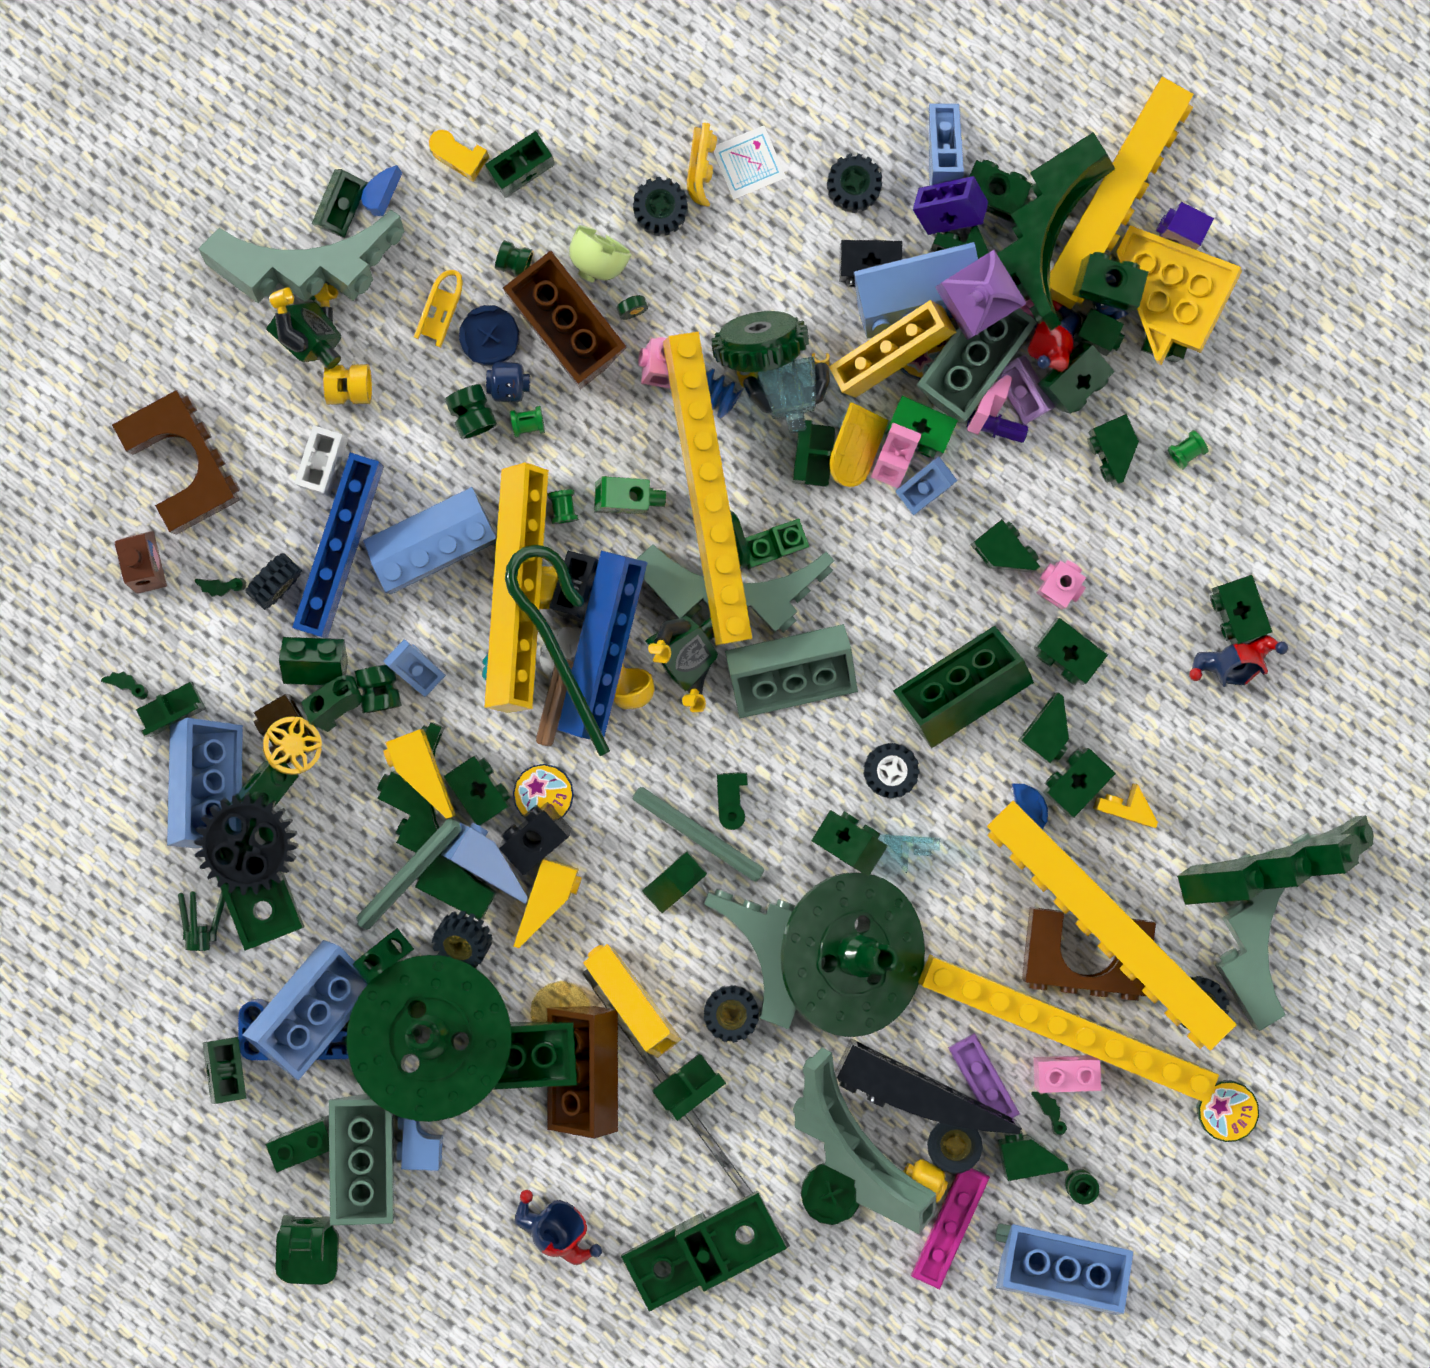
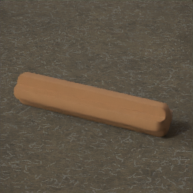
M566 658L572 671L573 661ZM555 664L536 736V743L543 746H552L554 743L567 692Z

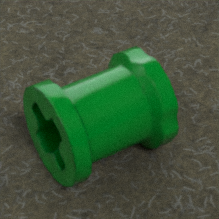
M536 406L535 410L517 413L515 410L510 411L515 438L520 437V434L535 431H539L540 434L545 433L541 406Z
M1195 430L1189 432V437L1178 445L1168 447L1169 455L1182 470L1187 467L1188 462L1198 455H1205L1209 452L1207 444Z
M567 489L547 493L553 508L554 518L551 519L552 524L570 523L579 520L578 515L574 512L572 496L575 495L574 490Z

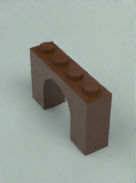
M178 390L112 424L125 451L132 455L163 439L171 437L186 439L195 449L198 457V470L192 483L181 492L155 505L168 531L175 535L240 501L237 495L240 488L232 475H226L222 467L226 462L218 448L212 449L208 441L212 436L203 421L198 423L194 415L197 408L189 395L184 396Z
M1029 907L1022 980L1025 983H1029V988L1047 990L1048 985L1060 986V992L1078 994V989L1090 990V995L1098 997H1108L1109 992L1121 993V999L1139 1001V996H1146L1142 992L1146 986L1138 978L1132 982L1120 970L1123 963L1116 956H1114L1112 962L1105 969L1098 973L1086 975L1072 971L1065 963L1061 953L1064 912ZM1132 919L1154 941L1156 923L1150 920Z

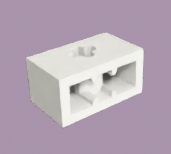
M313 425L294 484L300 488L330 497L348 439L342 434Z

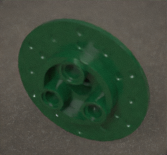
M859 872L842 873L829 877L815 885L802 897L794 908L783 934L781 970L788 995L796 1009L808 1022L820 1030L843 1037L865 1036L888 1026L898 1018L911 1002L918 988V981L924 967L925 943L923 930L913 905L899 888L884 878L872 874L868 877ZM856 919L858 920L857 928H855ZM825 958V964L822 968L821 962Z
M423 955L407 958L395 963L392 967L379 974L363 989L352 1009L347 1028L349 1062L353 1074L363 1091L386 1111L408 1120L423 1122L450 1119L471 1110L481 1103L500 1081L510 1057L512 1044L509 1013L501 994L492 982L471 965L440 955ZM420 1001L424 1002L426 1013L421 1018H414L411 1012L413 1005ZM430 1028L433 1034H430V1038L426 1043L420 1044L418 1038L422 1036L421 1030ZM460 1033L467 1034L469 1038L468 1046L463 1050H457L454 1046V1039ZM411 1055H416L419 1060V1067L416 1071L409 1073L404 1066L405 1060Z

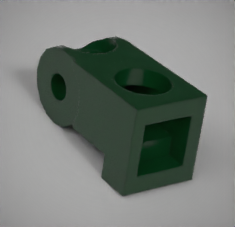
M343 675L326 683L301 701L309 724L329 732L337 726L336 719L361 704L362 696L355 678L351 675Z
M747 772L716 773L720 823L728 830L738 829L743 825L746 817L744 809L740 805L739 786L748 785Z
M396 928L352 965L366 983L369 984L387 968L389 969L395 963L404 960L414 948L400 930ZM391 940H394L400 944L402 949L401 953Z

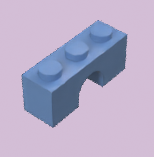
M398 1116V1129L403 1130V1140L397 1144V1160L402 1161L401 1169L439 1171L442 1166L443 1135L429 1134L422 1129L419 1121L408 1120Z

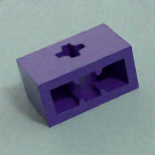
M971 176L920 187L913 211L927 235H931L937 232L944 233L983 224L988 200L975 177Z
M1181 202L1175 210L1170 208L1167 214L1162 217L1156 232L1160 233V237L1197 250L1201 246L1214 218Z

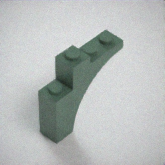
M717 888L715 893L708 891L704 905L717 910L735 923L750 941L757 954L764 984L763 1003L759 1014L760 1019L789 1029L796 1007L788 995L782 976L781 945L787 922L795 905L778 899L776 904L769 902L766 913L760 911L762 906L745 899L744 903L741 904L733 901V894Z

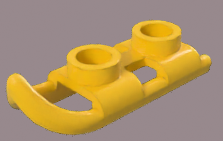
M702 123V130L701 128L694 127L687 177L689 196L695 203L705 207H709L710 202L705 196L703 182L709 183L713 175V166L709 164L707 157L708 152L713 153L717 145V136L710 130V123Z
M447 270L436 278L414 338L419 339L422 334L437 340L435 346L442 347L462 292L463 280L459 271ZM448 276H456L457 278L454 294L438 288L442 280ZM431 306L437 308L433 318L427 317ZM447 311L445 320L442 323L441 320L444 315V312Z

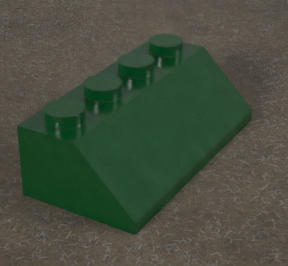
M993 626L899 686L893 692L919 733L932 749L1032 685L1034 681L1024 659L997 627Z

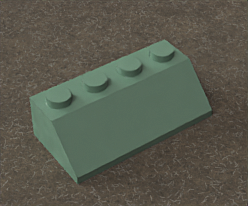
M1018 308L968 340L958 326L956 329L957 333L950 337L916 386L945 414L957 419L958 423L966 422L1037 324V321Z
M844 624L725 651L739 719L858 692L852 650Z
M367 1094L329 1100L330 1226L393 1224L394 1221L393 1114L378 1106Z

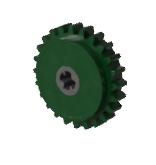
M761 311L739 316L726 323L720 332L715 333V338L711 339L713 357L717 363L721 362L722 366L727 365L730 369L739 372H763L782 367L801 355L800 351L806 350V345H809L807 325L804 324L803 320L798 321V317H793L788 313L779 311Z

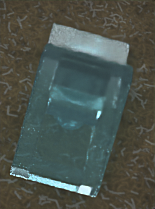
M880 834L878 838L888 845L886 851L905 873L908 871L909 849H914L913 855L932 856V850L940 851V838Z

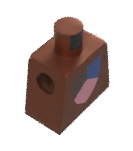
M154 531L115 541L123 581L130 589L139 594L167 587Z

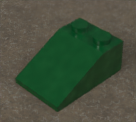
M511 1022L512 1044L510 1057L500 1081L493 1090L577 1085L574 1022Z

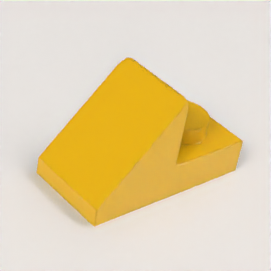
M1132 784L1126 806L1122 805L1124 799L1110 794H1106L1105 799L1096 797L1093 806L1094 810L1151 828L1157 827L1158 822L1138 784Z

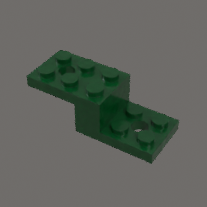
M255 825L249 828L248 835L241 841L244 843V848L236 866L238 870L242 869L244 855L251 847L249 839ZM259 828V835L263 840H273L274 835L270 828ZM220 848V856L227 861L234 859V853L230 848ZM257 856L250 857L249 862L252 868L255 870L264 869V862L261 858ZM279 871L283 877L280 883L271 878L272 888L267 890L261 884L258 894H255L252 887H249L247 893L242 895L240 886H237L232 893H229V883L227 882L220 887L244 951L305 927L284 872ZM261 901L269 903L272 908V913L267 919H262L256 914V906Z
M756 1191L708 1217H705L702 1212L621 1254V1258L650 1312L698 1286H701L703 1292L782 1252L787 1249V1246L759 1191ZM749 1226L754 1231L753 1238L747 1242L740 1241L736 1237V1231L739 1227ZM659 1261H666L670 1264L672 1270L667 1276H658L654 1272L655 1264Z

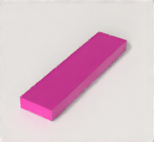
M973 1168L964 1173L956 1174L911 1273L913 1278L940 1290L990 1179L989 1175Z

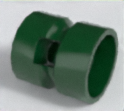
M480 384L460 389L444 399L450 414L457 417L455 426L461 439L475 437L498 425L491 408L485 407L487 398Z
M387 665L354 671L357 686L363 690L361 695L363 714L402 706L399 690L393 687V684L397 681L396 674ZM383 687L384 694L375 696L373 689Z

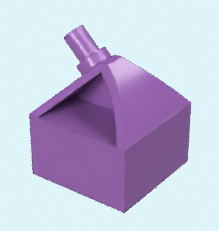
M995 250L935 287L967 340L1026 304Z

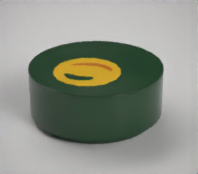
M636 295L621 301L616 309L620 319L627 320L643 314L649 307L644 296Z

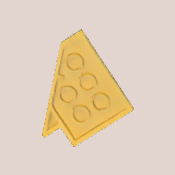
M1130 225L1116 253L1120 263L1123 261L1134 262L1140 265V269L1149 272L1140 306L1137 310L1157 364L1162 365L1173 342L1201 353L1242 273V268Z

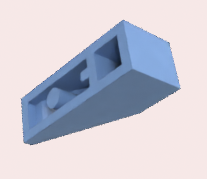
M929 103V185L962 179L964 167L959 104Z
M473 822L470 827L460 823L462 831L444 849L441 855L526 904L528 900L526 893L496 843L486 837L488 831Z

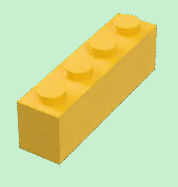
M929 300L830 365L829 368L841 392L856 398L957 332L943 306Z

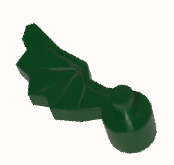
M196 578L194 580L201 587L202 592L209 593L212 597L217 595L222 597L231 589L242 591L246 588V581L243 578H234L225 583L220 579L205 580Z
M124 671L119 674L112 672L110 676H105L101 679L102 683L116 686L121 690H131L133 696L140 700L148 696V689L141 684H137L134 677L127 675Z
M1032 1092L1031 1095L1040 1105L1043 1114L1049 1116L1052 1132L1057 1136L1063 1135L1067 1130V1126L1064 1122L1059 1121L1060 1107L1057 1105L1056 1099L1050 1098L1047 1093Z

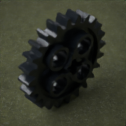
M248 792L245 795L244 801H241L240 796L236 793L232 796V804L226 798L220 800L222 809L213 805L209 808L213 816L206 814L202 816L201 819L207 826L196 828V831L203 835V837L197 838L194 844L202 846L203 849L198 851L195 857H205L206 861L200 865V869L209 867L212 870L207 876L208 880L215 876L219 877L218 888L227 882L229 883V893H232L237 886H240L242 895L247 893L249 887H252L253 892L258 894L261 884L267 890H270L272 888L271 878L280 883L283 877L279 871L289 873L291 867L286 862H294L296 860V856L289 851L297 849L299 845L290 841L291 838L297 835V831L287 829L293 822V819L283 821L281 818L286 811L285 808L277 812L273 810L276 803L275 800L265 805L264 795H260L255 802L252 799L251 793ZM231 817H237L242 821V831L231 829L229 826V819ZM251 818H256L255 828L249 839L251 847L244 855L242 869L238 870L236 866L244 848V843L241 841L248 835ZM259 828H270L274 835L273 840H263L259 835ZM220 848H230L234 853V859L231 861L223 859L220 856ZM257 856L261 858L264 862V869L255 870L252 868L249 862L250 857Z

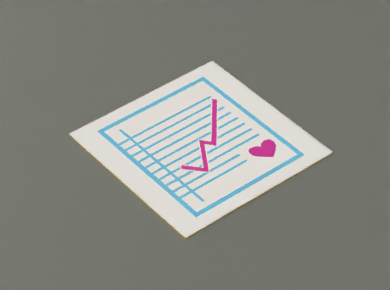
M764 125L716 145L713 152L733 200L786 178Z

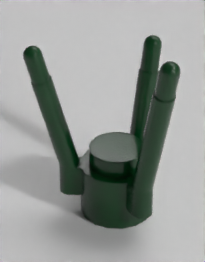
M194 891L190 892V924L184 894L179 893L178 900L185 950H210V942L217 941V929L225 905L222 891L210 930H208L207 924L197 923L196 893Z

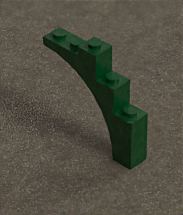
M1094 132L1030 172L1036 182L1031 188L1037 198L1011 214L1017 224L1012 230L1018 240L997 253L1024 300H1032L1034 306L1029 309L1038 324L1044 321L1050 331L1061 325L1053 306L1049 285L1050 263L1055 242L1065 220L1078 201L1097 182L1115 170L1113 163Z
M430 722L428 727L423 725L421 729H424L435 758L436 749L445 728ZM391 771L390 775L384 774L377 787L380 794L377 799L410 815L408 820L406 818L401 820L395 832L399 836L396 843L416 853L440 828L435 809L396 771ZM441 854L417 878L418 881L415 885V888L460 911H466L468 915L471 913L476 915L475 919L477 920L484 918L497 891L478 880L471 872Z
M1366 815L1355 816L1328 832L1287 847L1229 861L1193 865L1177 876L1185 905L1251 900L1264 889L1298 887L1311 876L1346 874L1359 864V855L1374 844L1373 829L1368 824Z

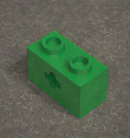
M902 396L885 433L889 434L893 423L915 432L916 428L912 427V425L925 424L924 430L928 433H922L917 445V452L934 459L935 455L941 457L944 454L958 420Z

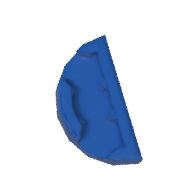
M398 165L378 173L368 182L363 190L361 197L363 206L373 216H384L403 173Z
M1011 783L1014 801L1044 829L1048 821V807L1044 797L1035 788L1026 784Z

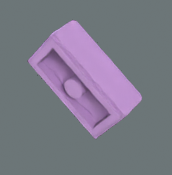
M1025 355L1007 364L998 376V380L1006 375L1012 377L1007 397L1024 425L1055 408L1053 402L1038 386L1040 379Z

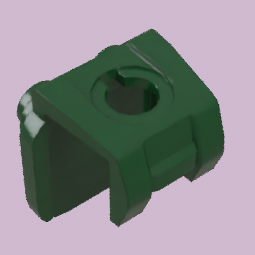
M283 1215L280 1230L276 1237V1275L282 1281L290 1284L323 1285L333 1281L338 1271L339 1233L334 1226H330V1216L295 1217V1215Z

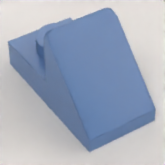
M937 457L895 492L910 512L915 515L957 482V479L942 459Z
M405 639L384 659V663L424 697L446 676L414 644L411 645Z

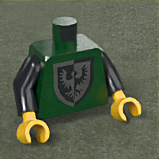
M324 283L321 291L314 295L316 300L320 302V306L316 302L290 305L294 301V296L288 287L273 292L269 299L271 305L277 309V313H275L266 330L299 361L304 363L320 360L328 370L334 368L341 361V356L334 350L341 340V334L333 325V307H330L329 300L337 298L338 290L332 285Z
M688 616L664 621L659 631L645 640L649 653L655 655L653 662L661 663L670 678L685 692L688 691L690 693L683 696L682 703L685 707H690L691 712H702L705 709L706 700L701 695L704 681L712 663L718 657L717 651L710 642L714 638L711 617L700 626Z

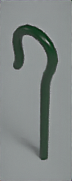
M540 545L522 547L512 555L506 566L505 582L508 593L537 628L598 755L602 756L610 752V749L548 622L519 587L517 579L518 569L529 558H543L550 562L556 570L561 589L568 601L576 607H581L584 604V599L575 590L567 564L557 552L549 547Z

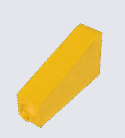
M608 944L604 947L599 945L588 953L587 956L589 958L583 964L647 1053L659 1058L682 1040L613 947Z

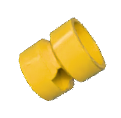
M352 364L349 369H346L344 365H336L330 370L324 367L323 386L326 404H345L347 400H350L353 404H370L372 400L370 365ZM343 378H347L348 391H343Z

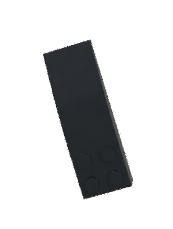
M850 1038L835 1069L836 1079L840 1082L839 1086L852 1093H856L857 1089L866 1093V1096H868L867 1100L880 1107H884L885 1103L922 1118L956 1127L986 1132L1020 1134L1022 1130L1016 1119Z

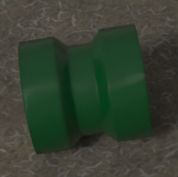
M504 240L496 257L495 269L502 272L511 271L517 277L530 267L534 251L526 247L517 248L512 242Z
M1075 1169L1066 1176L1065 1189L1076 1203L1087 1205L1097 1199L1099 1184L1087 1170Z

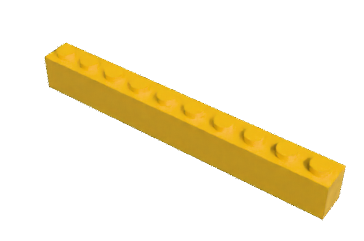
M699 331L671 335L663 341L715 644L722 645L753 639Z
M1014 800L987 825L991 830L987 836L999 848L1005 845L1012 852L1009 858L1021 870L1027 867L1034 874L1031 880L1043 892L1049 889L1056 896L1053 902L1065 914L1071 911L1079 919L1075 924L1084 934L1089 936L1093 933L1101 941L1097 946L1109 959L1115 955L1123 963L1120 970L1132 982L1138 978L1146 986L1142 992L1154 1004L1160 1000L1168 1008L1164 1014L1177 1027L1182 1023L1190 1031L1187 1037L1199 1049L1205 1046L1211 1051L1237 1026Z
M929 954L918 981L925 988L1207 1104L1219 1077L1217 1073L931 954Z

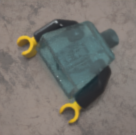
M814 353L812 357L793 360L782 367L756 372V374L755 372H750L748 375H741L737 371L739 384L745 388L749 398L762 412L770 413L773 419L786 417L789 433L801 432L807 429L804 413L815 411L816 404L822 402L830 383V355L826 353L824 360H817Z

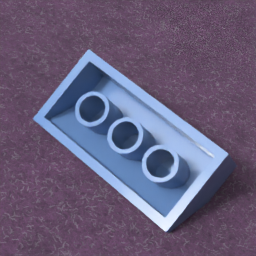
M974 242L854 271L858 312L867 339L878 335L929 300L943 306L948 317L953 318L935 287L978 260Z
M473 487L363 541L371 564L385 593L391 595L495 544L497 536Z
M185 718L170 725L167 846L203 848L194 844L197 838L203 837V835L196 831V828L207 826L202 821V816L205 814L213 816L209 809L210 807L216 805L222 809L220 800L226 798L231 803L232 796L239 793L242 789L243 725L194 718ZM231 817L229 819L231 829L241 831V820L239 818Z
M323 940L243 1033V1036L263 1055L299 1081L349 1021L358 997L368 984L352 965L355 960L339 945Z
M1012 1224L1000 1260L996 1289L1113 1315L1124 1314L1134 1251Z

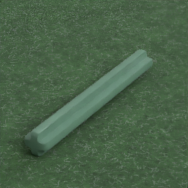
M639 787L633 795V801L754 882H757L764 873L762 866L644 787Z
M452 818L447 819L359 913L356 920L360 927L368 930L381 918L462 831L460 823Z

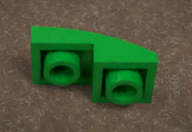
M800 519L745 537L750 551V561L747 567L751 569L808 548L809 544Z

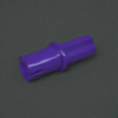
M1001 414L998 417L989 415L981 429L983 432L993 434V438L997 435L1020 443H1024L1028 433L1027 425L1001 418ZM969 418L968 423H967V426H966L967 428H968V425H969L970 420H971L970 418Z

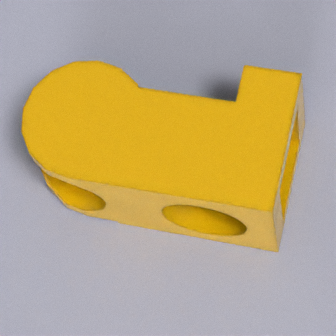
M437 130L430 136L429 147L433 156L438 161L474 182L489 159L487 150L476 144L473 151L455 141L453 135L447 130Z

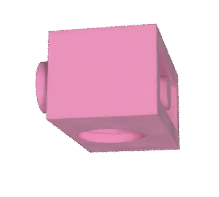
M1090 1055L1033 1057L1034 1085L1039 1093L1101 1091L1100 1059Z

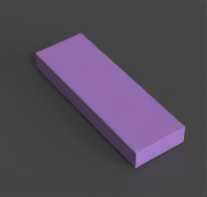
M975 1033L948 1047L977 1101L1011 1118L1020 1114Z

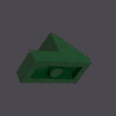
M977 225L971 227L965 243L960 241L961 238L954 233L944 232L941 234L937 232L930 249L936 252L974 242L978 259L989 253Z

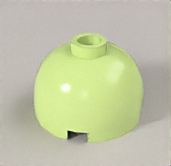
M578 225L569 247L571 261L579 269L578 275L594 283L595 279L606 281L614 279L621 274L632 255L629 254V249L607 235L604 238L595 234L597 230Z

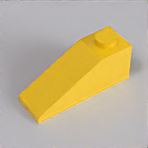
M419 729L385 742L387 749L383 750L388 766L390 768L394 766L396 772L446 819L456 816L424 729Z
M548 858L542 859L513 947L520 948L570 898L571 893L577 895L582 877L577 876L578 868Z

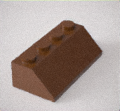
M551 250L503 287L505 295L580 390L603 373L627 348Z
M597 1006L547 1008V1022H574L577 1085L547 1087V1130L593 1139L618 1132L617 1010Z

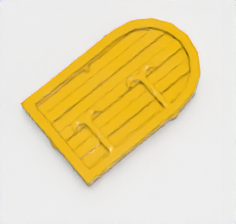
M851 402L832 450L829 463L830 472L834 480L838 484L847 487L858 486L866 480L889 421Z

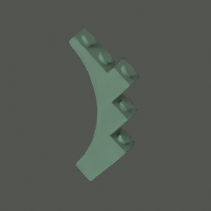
M389 210L373 225L352 237L331 245L310 249L281 250L243 241L218 228L198 249L208 267L257 303L264 297L272 294L278 283L285 288H290L292 293L304 302H307L312 295H316L321 291L325 282H328L354 301L360 294L365 293L369 289L373 281L370 267L380 262L383 254L392 245H396L401 240L405 231L400 215L393 210Z
M654 544L637 558L638 560L648 562L643 580L678 618L688 616L691 619L702 609L699 605L702 600L709 606L704 576L690 572L670 560ZM825 552L808 566L785 577L765 582L743 583L747 608L751 607L774 633L778 629L784 633L797 621L793 617L797 610L790 602L794 599L799 603L811 591L807 586L815 579L822 582L833 571L830 565L835 560Z
M1304 833L1295 838L1292 843L1296 844L1318 835ZM1246 854V855H1244V856H1242V857H1240V858L1248 857V856H1251V855H1250V854ZM1285 888L1264 889L1251 900H1247L1245 904L1243 901L1233 904L1227 909L1229 914L1222 917L1240 950L1237 951L1236 948L1225 952L1220 956L1221 961L1215 964L1251 1026L1258 1031L1286 1016L1274 990L1269 970L1268 954L1271 921L1279 898Z
M821 1048L813 1057H809L803 1066V1097L798 1098L793 1107L795 1128L825 1143V1165L855 1180L857 1203L920 1234L936 1215V1193L916 1182L897 1168L876 1148L862 1131L840 1092L834 1072L832 1052Z

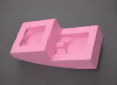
M1006 375L999 379L987 391L974 412L967 431L978 435L989 415L997 416L1007 398L1012 381L1011 376Z
M893 423L871 478L899 489L922 434Z

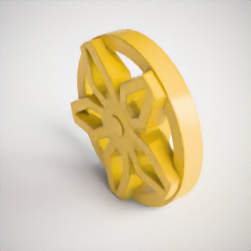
M301 717L279 719L269 727L263 739V752L266 760L274 769L284 774L296 775L308 771L318 761L322 751V740L318 730L314 725L309 724L307 720ZM285 723H291L288 728V734L285 730L277 727ZM296 723L299 724V734L293 733ZM304 726L313 734L314 737H302L305 733ZM272 732L282 734L283 738L278 740ZM269 738L275 745H279L272 755L269 751ZM305 742H316V745L307 747ZM316 750L312 761L307 764V755L304 752L309 753ZM278 752H281L284 756L278 760H274ZM299 756L302 757L303 767L296 760ZM290 758L291 763L296 769L286 768L279 764L286 762Z

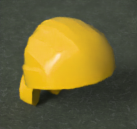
M623 663L614 702L618 707L625 710L641 708L650 702L655 692L652 675L641 668H624Z

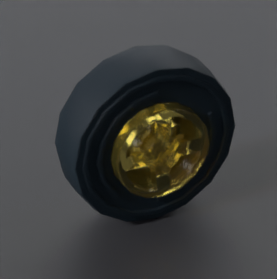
M940 1122L930 1132L927 1141L928 1154L933 1164L950 1174L964 1173L972 1169L980 1160L983 1150L982 1138L978 1130L956 1127Z

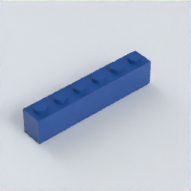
M349 453L292 628L322 638H328L383 472L384 465L379 461Z
M601 550L572 673L603 737H605L648 562ZM567 691L557 730L580 738L591 739Z

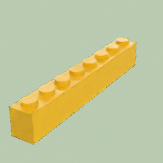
M1161 77L1112 162L1115 170L1101 181L1050 271L1049 285L1053 300L1069 309L1076 302L1082 304L1084 298L1072 295L1082 259L1094 252L1104 253L1105 250L1110 252L1113 250L1120 235L1116 234L1120 224L1127 225L1135 211L1130 206L1135 198L1141 200L1149 186V183L1145 182L1150 172L1155 174L1164 160L1163 157L1159 156L1164 146L1170 149L1179 133L1174 130L1179 121L1184 123L1192 111L1193 106L1189 105V102L1194 95L1193 93L1165 77Z
M526 462L501 469L484 708L505 713L533 709L538 630L527 614L519 608L508 593L505 582L506 566L514 553L526 546H544L549 470ZM533 557L521 564L518 569L517 579L521 590L539 610L543 558Z

